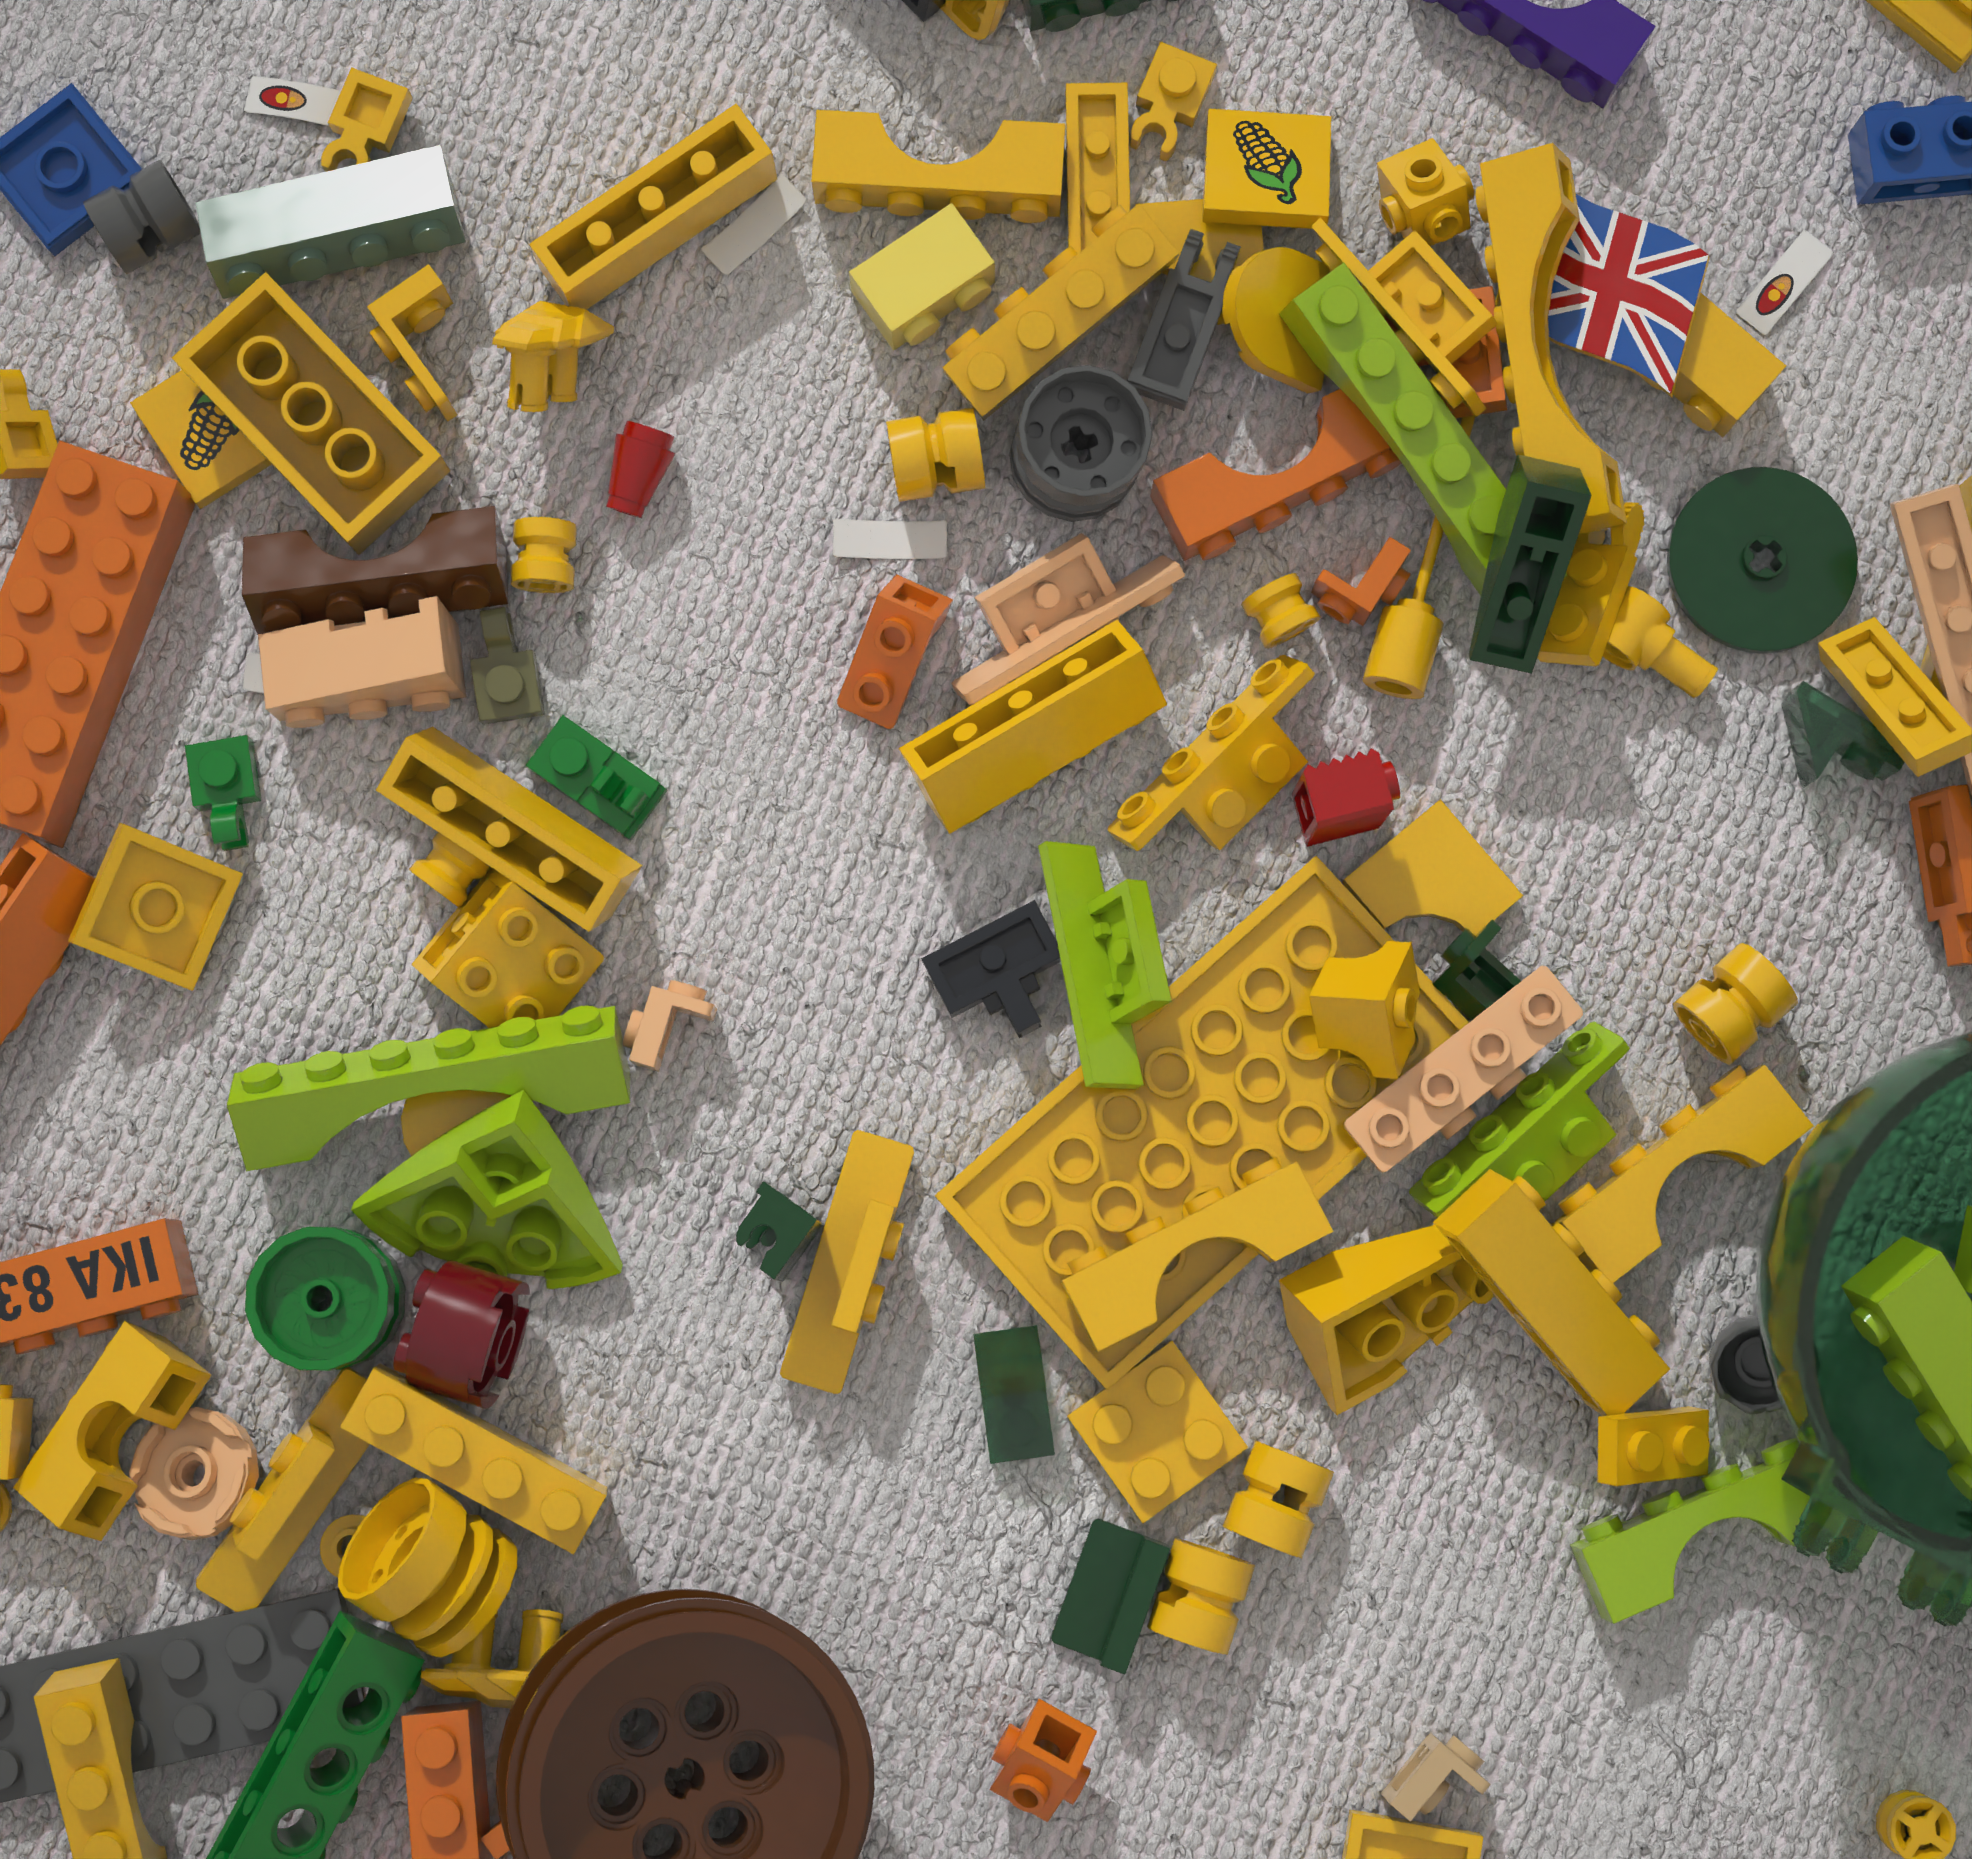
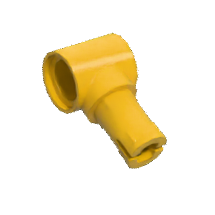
M1628 586L1602 657L1626 670H1635L1638 666L1646 671L1651 667L1686 692L1693 699L1697 698L1711 682L1718 668L1673 637L1675 629L1667 624L1671 616L1659 601L1642 590Z

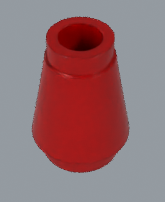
M632 421L626 422L623 434L616 433L608 492L609 498L606 507L642 519L645 507L648 506L675 456V453L670 451L674 436Z

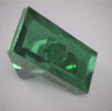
M1802 681L1788 692L1781 703L1798 778L1803 788L1819 778L1835 752L1842 756L1840 762L1846 769L1868 780H1874L1876 777L1883 781L1900 771L1905 763L1871 722L1805 681Z
M1037 1325L973 1334L990 1464L1055 1455Z

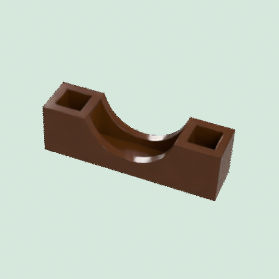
M495 506L433 513L423 531L410 544L395 553L370 560H348L330 555L314 543L306 529L243 537L242 597L257 635L328 619L334 621V626L365 622L364 612L379 608L387 609L388 619L420 613L419 600L434 596L439 598L449 612L477 610L483 607L509 604L507 547Z

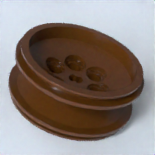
M665 1589L642 1593L617 1601L594 1612L562 1635L539 1659L514 1699L500 1741L496 1769V1794L499 1817L505 1840L513 1859H858L868 1832L875 1789L872 1745L865 1717L854 1692L831 1658L812 1639L793 1625L761 1607L731 1595L698 1589ZM702 1691L712 1692L716 1701L712 1717L699 1725L687 1723L685 1708L689 1699ZM632 1709H648L652 1722L647 1734L636 1741L622 1740L619 1726L624 1715ZM753 1740L757 1742L759 1747L757 1763L752 1769L744 1773L732 1772L729 1765L732 1750L744 1741ZM684 1758L692 1759L694 1773L691 1780L680 1779L675 1789L667 1788L665 1785V1775L668 1768H680ZM613 1775L627 1776L630 1780L628 1797L615 1807L600 1805L598 1802V1791L601 1784ZM724 1807L737 1808L739 1820L733 1833L719 1839L710 1837L708 1826L713 1814ZM660 1824L671 1825L675 1833L671 1847L665 1853L657 1856L645 1854L642 1847L646 1833L654 1826Z

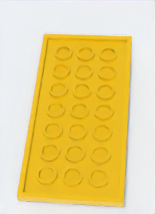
M1317 855L1169 986L1172 1002L1131 1024L1143 1086L1137 1089L1086 1087L1082 1066L1080 1065L935 1195L936 1199L1107 1391L1253 1260L1258 1253L1246 1245L1226 1239L1203 1240L1186 1247L1171 1260L1160 1279L1156 1296L1157 1322L1099 1352H1096L1061 1283L1062 1280L1073 1275L1067 1263L1100 1246H1103L1108 1257L1129 1247L1131 1244L1125 1233L1161 1216L1166 1227L1186 1218L1189 1214L1184 1203L1218 1186L1224 1198L1247 1186L1242 1176L1243 1173L1277 1157L1282 1168L1297 1161L1314 1195L1319 1200L1366 1157L1365 1153L1345 1130L1344 1122L1397 1080L1373 1077L1368 1065L1353 1053L1339 1049L1318 1048L1309 995L1327 958H1358L1367 956L1383 947L1386 941L1394 940ZM1417 965L1416 971L1420 996L1417 1000L1416 1018L1413 1024L1416 1040L1399 1078L1469 1023Z

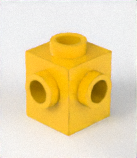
M1433 138L1377 162L1381 195L1379 209L1386 227L1393 235L1400 232L1405 239L1416 230L1429 246H1433L1471 228L1468 202L1474 199V188L1471 179L1461 164L1452 165Z

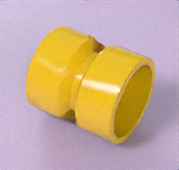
M973 407L939 412L935 422L929 424L920 415L886 421L899 502L933 497L937 486L943 485L951 494L985 489L981 447Z
M1744 943L1738 944L1712 967L1714 980H1698L1673 1003V1010L1687 1031L1711 1055L1728 1065L1732 1064L1758 1040L1756 1030L1758 1026L1764 1028L1773 1027L1798 1004V998L1783 974L1760 952Z
M1255 1440L1242 1473L1249 1485L1247 1490L1235 1492L1222 1526L1251 1540L1302 1559L1315 1525L1308 1516L1310 1508L1322 1506L1334 1471ZM1281 1484L1286 1485L1283 1503L1272 1500L1274 1494L1280 1489Z
M1174 1538L1164 1570V1574L1171 1582L1169 1589L1157 1592L1147 1628L1174 1640L1211 1652L1228 1655L1239 1620L1231 1609L1233 1603L1245 1600L1255 1564L1206 1546Z

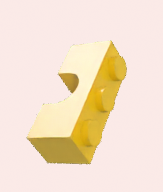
M124 1321L113 1339L106 1345L103 1354L85 1381L68 1402L66 1409L40 1448L31 1457L28 1466L13 1488L59 1529L102 1541L138 1487L136 1483L124 1474L119 1464L118 1452L123 1435L134 1422L141 1418L176 1430L212 1375L166 1337Z

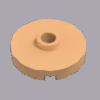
M200 1407L190 1408L176 1430L154 1423L137 1445L129 1470L130 1479L138 1485L135 1490V1497L139 1504H135L141 1518L159 1533L187 1540L213 1537L233 1525L230 1522V1518L236 1506L249 1489H255L259 1477L257 1450L247 1430L227 1414ZM203 1464L205 1468L204 1478L201 1483L195 1485L193 1480L194 1472L198 1466Z

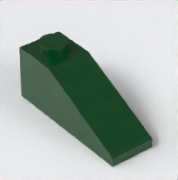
M1517 455L1497 518L1469 650V659L1471 661L1532 674L1592 496L1580 468Z

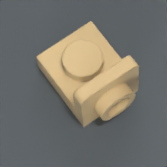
M1430 1732L1381 1792V1795L1392 1807L1411 1822L1419 1811L1426 1815L1440 1803L1449 1789V1783L1445 1778L1452 1770L1482 1795L1491 1784L1477 1772L1485 1761L1453 1735L1445 1745Z

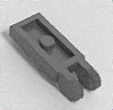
M1190 229L1175 269H1169L1127 380L1136 388L1141 396L1185 411L1222 313L1225 286L1234 269L1241 248L1238 245L1227 242L1215 265L1216 272L1212 282L1191 276L1190 273L1194 263L1198 261L1204 245L1202 241L1204 233Z

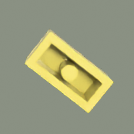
M951 203L850 270L851 292L894 351L906 342L910 346H914L928 339L940 327L939 320L958 307L964 312L981 303L991 293L992 289L990 286L995 283V262L953 203Z

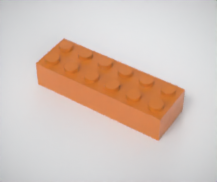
M60 440L0 591V827L19 834L24 833L31 838L63 848L194 510L195 502L191 498V493L178 480Z

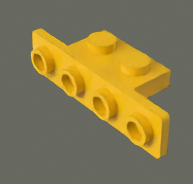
M1319 218L1311 227L1323 243L1315 250L1320 260L1330 271L1345 263L1383 317L1386 315L1398 329L1395 332L1396 336L1416 364L1424 358L1436 371L1437 374L1429 382L1448 405L1454 410L1463 402L1476 417L1486 410V407L1475 390L1454 368L1452 363L1497 325L1493 315L1416 230L1410 233L1372 268L1367 270L1330 227Z
M1280 655L1276 659L1269 660L1261 665L1252 675L1251 684L1232 703L1225 704L1217 709L1208 719L1206 729L1188 747L1173 753L1164 763L1162 773L1144 791L1132 795L1121 805L1117 818L1107 828L1108 832L1119 842L1135 851H1139L1181 811L1209 845L1221 850L1308 763L1307 759L1274 721L1273 717L1314 677L1315 673L1309 665L1286 655Z
M861 1130L853 1132L780 1369L782 1378L833 1394H839L843 1390L863 1321L875 1324L886 1286L876 1284L875 1281L882 1258L894 1261L904 1229V1223L894 1221L914 1156L912 1146Z
M350 1367L342 1369L295 1435L290 1432L281 1441L269 1462V1467L272 1470L258 1490L251 1488L242 1497L230 1518L233 1526L197 1576L196 1587L200 1591L235 1612L259 1606L370 1445L340 1428L365 1384L366 1377Z

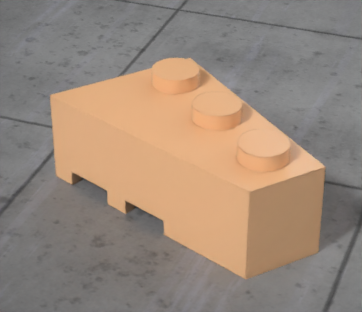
M434 596L419 600L420 613L388 619L387 609L379 608L365 611V622L334 626V621L328 619L258 634L265 709L279 721L286 720V726L292 728L318 726L325 723V715L348 712L349 718L354 720L377 719L388 714V707L411 704L412 710L417 712L447 709L450 707L451 699L467 698L459 624L439 598Z

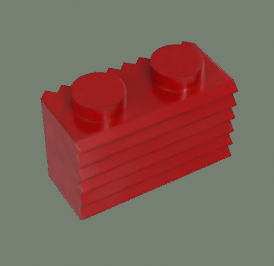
M1371 748L1367 755L1358 751L1354 759L1345 755L1342 762L1333 758L1329 765L1320 761L1317 768L1308 764L1291 793L1306 846L1309 847L1379 829L1392 810H1394L1393 800L1400 799L1399 782L1392 762L1382 763L1379 752Z

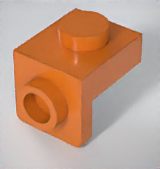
M1389 537L1356 588L1323 569L1316 579L1311 593L1320 599L1317 603L1319 608L1333 619L1344 624H1349L1351 620H1354L1364 626L1380 600L1388 605H1392L1408 581L1411 573L1404 570L1402 566L1411 550Z

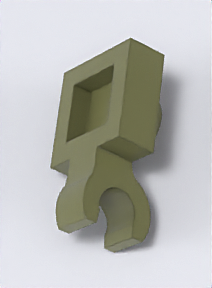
M505 607L480 611L481 626L488 657L470 659L479 722L485 725L545 715L536 653L533 650L516 652L511 614L506 612Z

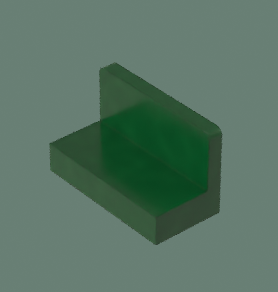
M1094 1519L1052 1631V1641L1060 1646L1099 1660L1100 1666L1125 1675L1170 1547L1166 1543L1105 1520Z

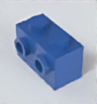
M1959 95L1946 96L1933 100L1926 106L1904 107V103L1900 101L1878 103L1864 111L1848 133L1857 205L1972 195V101L1966 102L1965 97Z

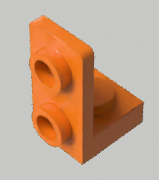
M896 574L876 597L837 699L838 706L887 729L893 728L898 722L929 640L945 622L953 599Z

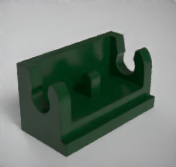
M763 1181L756 1191L761 1196L740 1224L736 1235V1242L739 1246L746 1244V1247L749 1249L754 1248L760 1242V1237L763 1246L771 1247L775 1243L773 1248L766 1252L759 1269L772 1279L783 1282L821 1230L824 1223Z

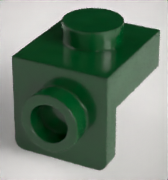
M1493 919L1476 936L1466 928L1441 954V957L1449 965L1433 982V985L1471 1020L1521 982L1517 976L1486 949V946L1501 930V927Z

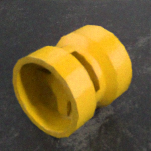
M525 517L517 519L513 527V542L522 551L518 554V560L511 566L512 587L536 593H564L573 590L575 569L569 563V556L566 553L576 546V524L551 517Z

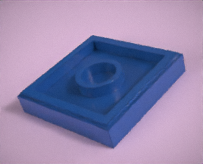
M72 83L0 137V191L54 257L94 227L83 205V201L112 185L126 190L129 188L130 175L142 169Z

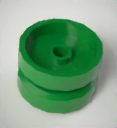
M304 1227L280 1236L258 1256L246 1282L245 1313L254 1338L274 1359L298 1370H342L372 1360L394 1339L405 1314L406 1286L396 1260L378 1241L349 1229ZM324 1286L331 1291L333 1296L332 1304L327 1310H321L319 1303L326 1298Z

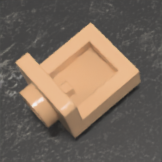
M670 980L667 990L651 986L644 1012L633 1010L626 1028L623 1047L632 1049L629 1061L634 1065L659 1072L677 1011L714 1021L717 1008L714 1004L704 1001L707 991L675 980Z

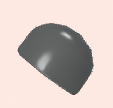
M1767 1315L1739 1317L1718 1333L1709 1353L1710 1378L1719 1397L1727 1400L1747 1414H1760L1765 1411L1771 1412L1785 1408L1803 1394L1811 1373L1807 1346L1802 1337L1785 1322Z

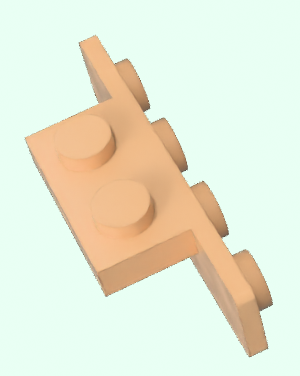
M1080 533L974 597L1003 651L955 679L951 684L957 695L968 705L975 704L1029 670L1036 668L1063 652L1067 647L1082 638H1087L1115 620L1120 622L1118 617L1135 606L1147 607L1160 602L1173 591L1172 584L1182 579L1185 573L1179 563L1162 555L1113 584L1089 538Z
M1540 966L1344 1122V1128L1377 1170L1385 1173L1436 1132L1440 1131L1448 1140L1477 1117L1470 1108V1105L1485 1093L1490 1091L1495 1099L1498 1100L1525 1079L1527 1075L1519 1066L1583 1016V1010L1547 966Z

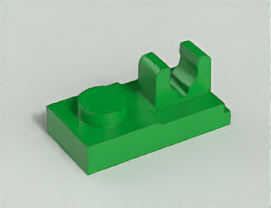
M564 715L561 716L525 765L531 772L630 841L668 791L658 781Z

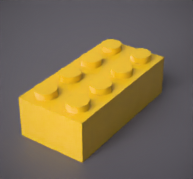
M266 272L172 357L197 387L358 555L365 551L450 472L444 459L435 448Z

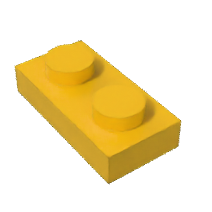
M1687 1406L1598 1416L1597 1483L1624 1486L1708 1475L1710 1448L1709 1410Z

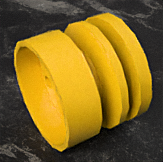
M415 1477L392 1489L377 1502L361 1521L347 1545L339 1566L338 1588L345 1599L374 1619L390 1622L396 1634L404 1639L412 1640L421 1651L427 1655L442 1658L462 1649L477 1637L495 1616L510 1590L517 1569V1547L509 1536L499 1529L491 1528L488 1522L481 1516L467 1514L460 1501L426 1478Z

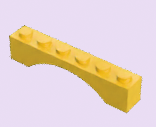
M1552 142L1480 163L1483 185L1476 187L1475 196L1481 219L1485 224L1489 223L1492 245L1485 247V262L1492 282L1498 283L1501 305L1494 308V319L1497 322L1495 327L1499 339L1503 344L1507 343L1510 366H1506L1503 369V381L1509 401L1512 404L1516 403L1519 426L1514 427L1512 430V441L1516 457L1519 454L1580 468L1592 496L1579 534L1627 524L1618 462L1596 445L1574 418L1558 386L1550 355L1548 314L1553 281L1564 248L1580 220L1571 161Z

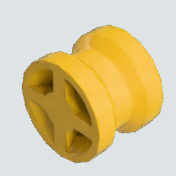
M1296 573L1285 575L1266 584L1249 595L1241 603L1246 615L1254 617L1258 621L1262 629L1259 638L1267 649L1296 637L1320 620V615L1315 606L1306 604L1300 594L1302 583Z
M437 832L432 839L433 849L425 859L416 860L409 868V871L460 908L467 900L466 889L472 881L484 878L491 868Z
M1900 1790L1890 1794L1879 1806L1876 1814V1830L1880 1840L1890 1851L1904 1859H1944L1951 1852L1956 1840V1824L1952 1814L1942 1803L1915 1790ZM1905 1825L1907 1826V1832L1909 1836H1906Z

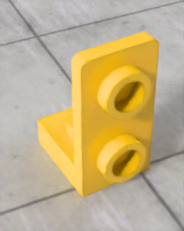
M428 264L367 306L378 324L369 333L390 363L401 357L411 370L413 375L404 382L424 411L427 413L436 406L448 422L458 414L404 338L413 331L415 333H422L434 327L444 317L445 309L454 304L445 286Z

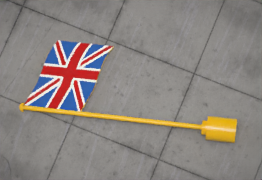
M1576 194L1580 220L1564 248L1553 281L1548 314L1549 340L1559 346L1630 370L1658 386L1672 398L1710 260L1709 255L1693 242L1668 228L1596 205ZM1499 289L1495 300L1496 306L1501 305ZM1475 415L1462 417L1460 424L1469 438L1475 421ZM1436 516L1434 517L1412 599L1401 598L1398 600L1397 605L1383 607L1362 679L1363 683L1371 689L1398 698L1421 699L1424 697L1444 623L1433 615L1435 609L1424 602L1444 532Z

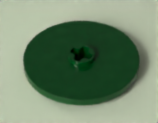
M1750 467L1739 469L1717 477L1703 486L1687 502L1673 525L1667 548V570L1670 585L1679 606L1698 629L1713 640L1727 647L1749 653L1764 654L1787 651L1806 644L1819 636L1833 624L1846 607L1852 595L1857 576L1858 555L1855 537L1839 505L1826 491L1814 482L1799 474L1778 468ZM1749 548L1757 553L1765 548L1771 550L1775 557L1771 560L1770 566L1775 573L1767 567L1759 572L1753 570L1749 564L1755 556Z

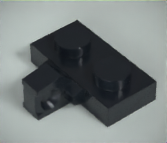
M1035 900L921 958L951 1018L983 1002L989 1015L1004 1009L1019 1038L1042 1027L1040 1024L1041 1020L1028 997L1041 990L1034 975L1061 962L1057 941Z

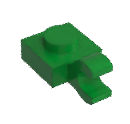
M248 735L185 745L192 805L199 812L212 810L210 824L214 844H221L223 851L249 847L243 804L261 801L253 740Z

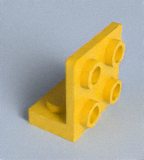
M491 867L484 878L469 893L464 904L455 910L411 965L434 986L488 1028H492L517 1017H529L537 1020L559 1016L601 965L604 956L513 881Z

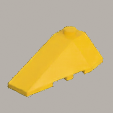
M1435 1225L1332 1251L1279 1279L1287 1327L1328 1406L1336 1415L1392 1386L1408 1372L1401 1363L1429 1339L1438 1346L1453 1332L1448 1324L1473 1301L1478 1304H1486L1495 1297Z

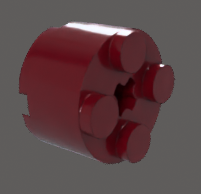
M453 1260L443 1264L438 1272L425 1269L420 1275L413 1293V1306L419 1308L411 1334L405 1333L397 1346L393 1362L394 1370L406 1374L408 1384L416 1388L483 1409L490 1408L500 1396L488 1392L496 1376L506 1380L509 1379L522 1346L529 1309L518 1306V1295H530L529 1285L526 1282Z

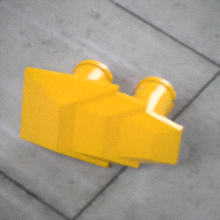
M538 301L502 324L495 331L492 344L497 345V348L501 349L505 347V350L511 353L507 407L517 410L519 405H521V411L524 412L548 410L547 399H549V395H551L550 401L552 402L576 401L578 349L610 336V334L614 333V326L584 308Z
M530 1609L522 1611L523 1624L517 1668L503 1670L490 1667L495 1620L498 1617L497 1611L477 1637L459 1651L452 1653L451 1663L445 1664L443 1669L425 1668V1671H421L422 1683L443 1695L474 1698L489 1707L511 1709L514 1699L528 1674L544 1653L560 1638V1629L564 1616L562 1613L550 1610Z

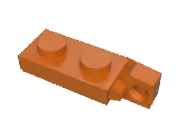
M1968 784L1937 789L1911 797L1909 801L1928 922H1938L1943 935L1948 967L1972 965V806Z

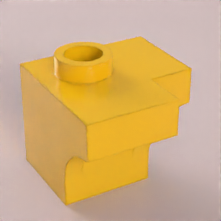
M1386 941L1383 947L1367 956L1358 958H1327L1309 995L1318 1048L1339 1049L1355 1054L1368 1065L1373 1077L1399 1078L1416 1040L1413 1024L1416 1018L1417 1000L1420 996L1412 942Z

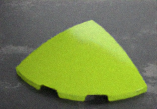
M524 1090L486 1108L416 1152L355 1200L351 1211L370 1230L408 1257H413L416 1252L422 1250L444 1261L453 1260L506 1277L508 1274L542 1276L546 1280L547 1289L574 1287L600 1281L621 1273L623 1267L608 1227L586 1183L550 1124Z

